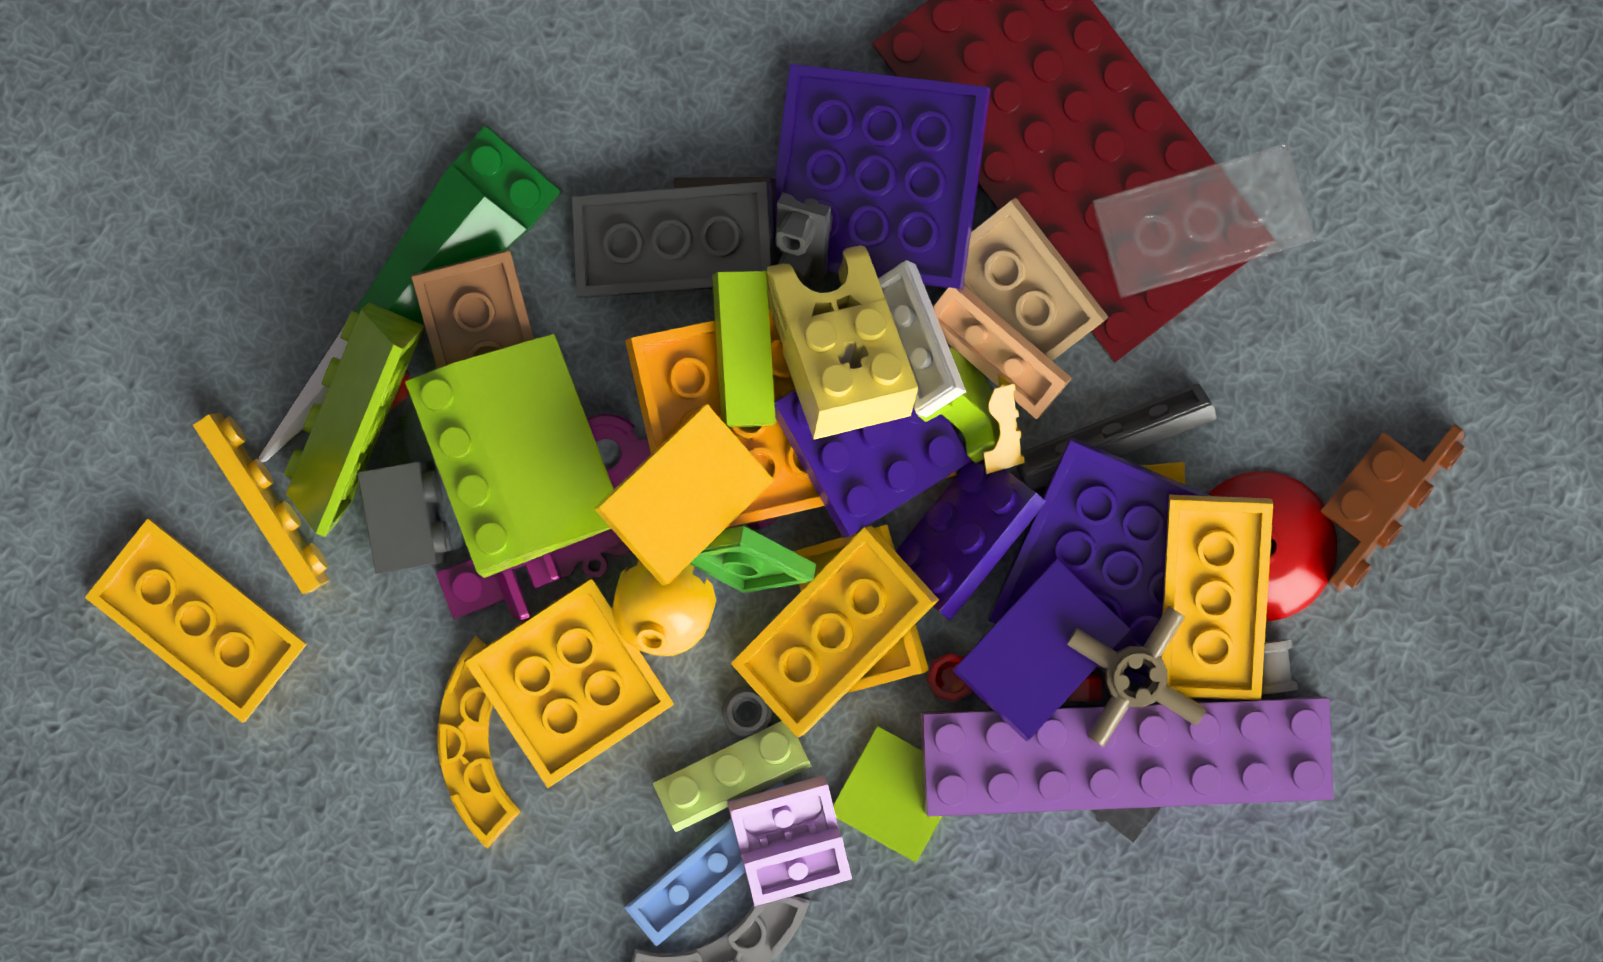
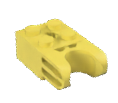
M859 245L844 249L843 260L838 271L841 287L828 293L811 291L804 286L790 264L782 263L769 266L766 269L768 305L783 344L782 352L813 440L911 416L918 385L865 246Z

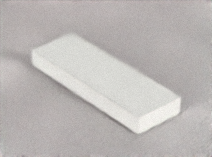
M905 260L878 278L918 385L914 409L916 414L928 417L965 393L966 389L917 266Z

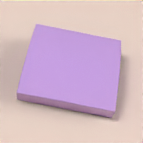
M824 775L727 802L755 906L852 879L828 783Z

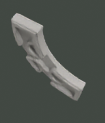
M793 895L757 906L753 904L748 913L733 929L712 943L689 951L660 953L635 948L631 962H771L783 951L794 936L804 918L810 900Z

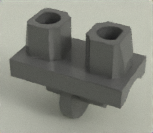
M782 193L777 202L775 265L782 263L790 264L804 286L809 277L823 280L827 272L829 233L833 224L831 206L819 204L813 198L806 199L804 203H801L792 195Z

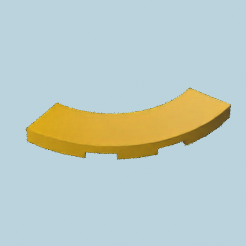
M476 635L463 651L446 684L440 709L437 746L439 763L451 801L473 835L488 849L522 810L505 792L494 770L489 748V723L493 705L464 662L465 659L487 645Z

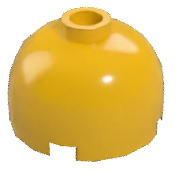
M638 559L635 567L628 570L626 567L621 572L617 583L612 611L619 633L630 645L638 650L656 656H674L689 650L705 635L717 600L713 585L707 577L704 584L700 578L693 574L695 567L689 564L668 585L662 586Z

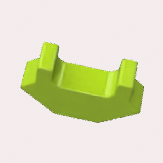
M949 347L966 392L928 417L918 416L927 422L942 414L963 433L966 441L967 456L975 463H978L984 459L983 452L994 449L1000 435L999 423L988 410V402L992 395V390L983 373L953 347Z

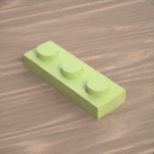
M780 721L654 782L653 785L671 826L677 832L727 808L728 801L756 794L812 767L799 738Z

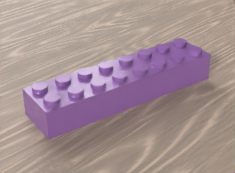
M1323 696L1261 698V700L1225 699L1195 701L1206 708L1203 718L1196 726L1158 702L1145 707L1129 706L1104 747L1087 737L1107 704L1060 706L1028 741H1025L993 709L920 712L924 813L927 816L1334 800L1330 699Z

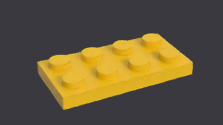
M1169 495L1162 616L1168 606L1184 615L1185 619L1160 658H1162L1167 669V684L1189 698L1261 700L1273 501L1270 498Z
M148 518L85 596L88 601L242 723L247 721L308 644L160 525Z
M870 525L864 527L833 558L813 581L731 662V665L798 738L805 735L939 599L873 526Z

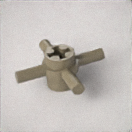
M1168 606L1144 646H1127L1117 652L1078 627L1074 629L1066 645L1106 669L1105 683L1112 695L1087 737L1104 747L1129 706L1145 707L1155 701L1195 726L1201 721L1206 708L1167 684V669L1162 658H1160L1185 619L1184 615ZM1144 664L1151 668L1149 670V677L1147 676L1145 683L1141 686L1142 688L1138 689L1135 693L1128 688L1130 681L1127 676L1123 675V672L1128 665L1131 668L1137 669Z

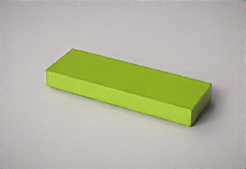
M766 271L712 274L721 420L727 427L775 425Z

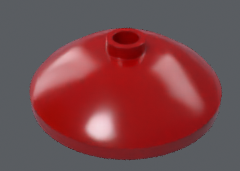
M1256 471L1233 476L1217 485L1208 493V495L1217 497L1270 498L1273 501L1271 539L1274 542V551L1270 554L1266 621L1280 620L1292 616L1310 605L1321 594L1335 566L1337 537L1333 522L1321 513L1325 506L1324 503L1309 487L1284 474Z

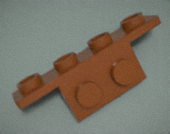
M1454 424L1424 462L1383 432L1326 503L1321 513L1359 542L1358 546L1331 578L1330 584L1334 590L1341 593L1346 585L1354 589L1363 580L1372 566L1366 561L1378 545L1385 550L1403 528V525L1397 522L1409 506L1417 510L1425 502L1434 489V486L1429 481L1440 467L1448 471L1460 458L1466 448L1460 443L1464 438V430Z

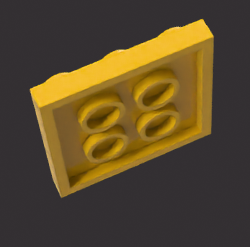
M591 577L464 660L468 669L547 788L674 705L640 651L630 645L619 633L612 608Z

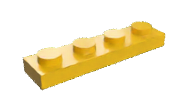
M222 413L208 414L193 424V427L301 593L304 595L313 592L330 581L324 572L328 568L324 555L315 544H306L297 530L301 526L300 519L290 504L286 501L279 503L269 487L274 483L270 472L259 459L256 458L252 461L242 446L246 442V437L237 422L230 416L224 418Z

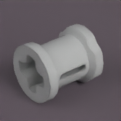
M1292 639L1265 642L1261 695L1298 690L1297 682L1292 680L1288 653V650L1293 647Z

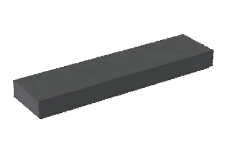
M1194 384L1021 452V455L1024 456L1025 463L1016 467L1024 484L1034 491L1048 485L1070 436L1121 457L1217 420V416L1212 402L1201 385Z

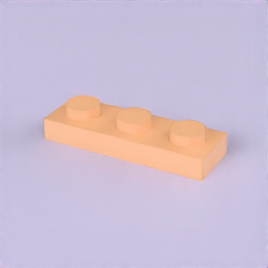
M964 286L963 290L947 288L933 306L946 342L998 387L997 374H1001L1015 383L1016 391H1013L1014 401L1036 420L1044 414L1072 379L967 287Z

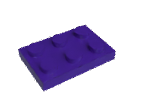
M984 459L978 463L971 460L970 463L962 468L895 552L939 599L933 607L947 619L951 620L1044 506L1046 501L1007 470L1003 469L986 474Z

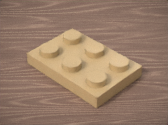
M1017 198L1008 202L971 232L964 286L1050 360L1056 359L1109 318Z

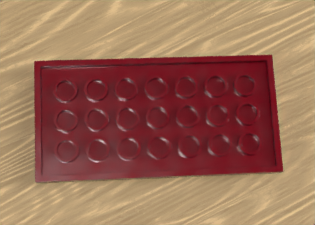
M928 0L872 42V46L895 76L985 86L991 89L978 185L997 210H1000L1008 202L1017 198L1109 318L1093 329L1091 333L1114 363L1275 242L1092 0Z

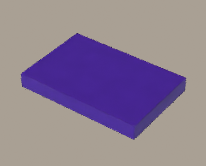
M1056 559L952 671L1025 741H1028L1098 666L1092 660L1066 645L1074 629L1078 627L1111 649L1131 629Z

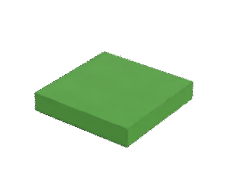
M745 526L724 529L690 563L696 569L742 593L813 581L816 563Z

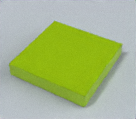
M877 725L833 804L835 816L842 822L917 863L942 816H927L924 813L921 749Z

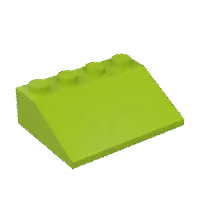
M370 302L361 309L360 313L351 311L340 336V339L348 342L341 360L335 357L331 359L321 385L329 388L323 404L314 403L304 423L303 431L310 433L303 451L297 448L294 450L284 473V476L291 479L286 492L287 496L313 531L323 537L328 535L351 506L359 487L358 472H364L367 468L425 327Z
M555 334L461 360L405 381L476 572L483 578L611 529L594 508L614 488Z

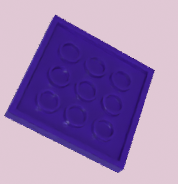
M790 64L775 171V248L777 202L782 193L792 195L801 203H804L806 199L813 198L819 204L831 206L833 224L829 233L827 273L839 274L838 271L843 260L844 249L861 245L867 249L878 278L905 260L916 264L924 285L963 290L991 89L977 85Z
M1070 436L1042 496L1046 503L1032 519L988 615V620L995 624L1048 566L1058 559L1131 629L1113 650L1117 652L1127 646H1144L1161 619L1163 611L1169 495H1211ZM1142 664L1140 668L1134 669L1128 665L1124 669L1123 675L1127 676L1130 681L1143 685L1147 676L1149 677V670L1151 668Z

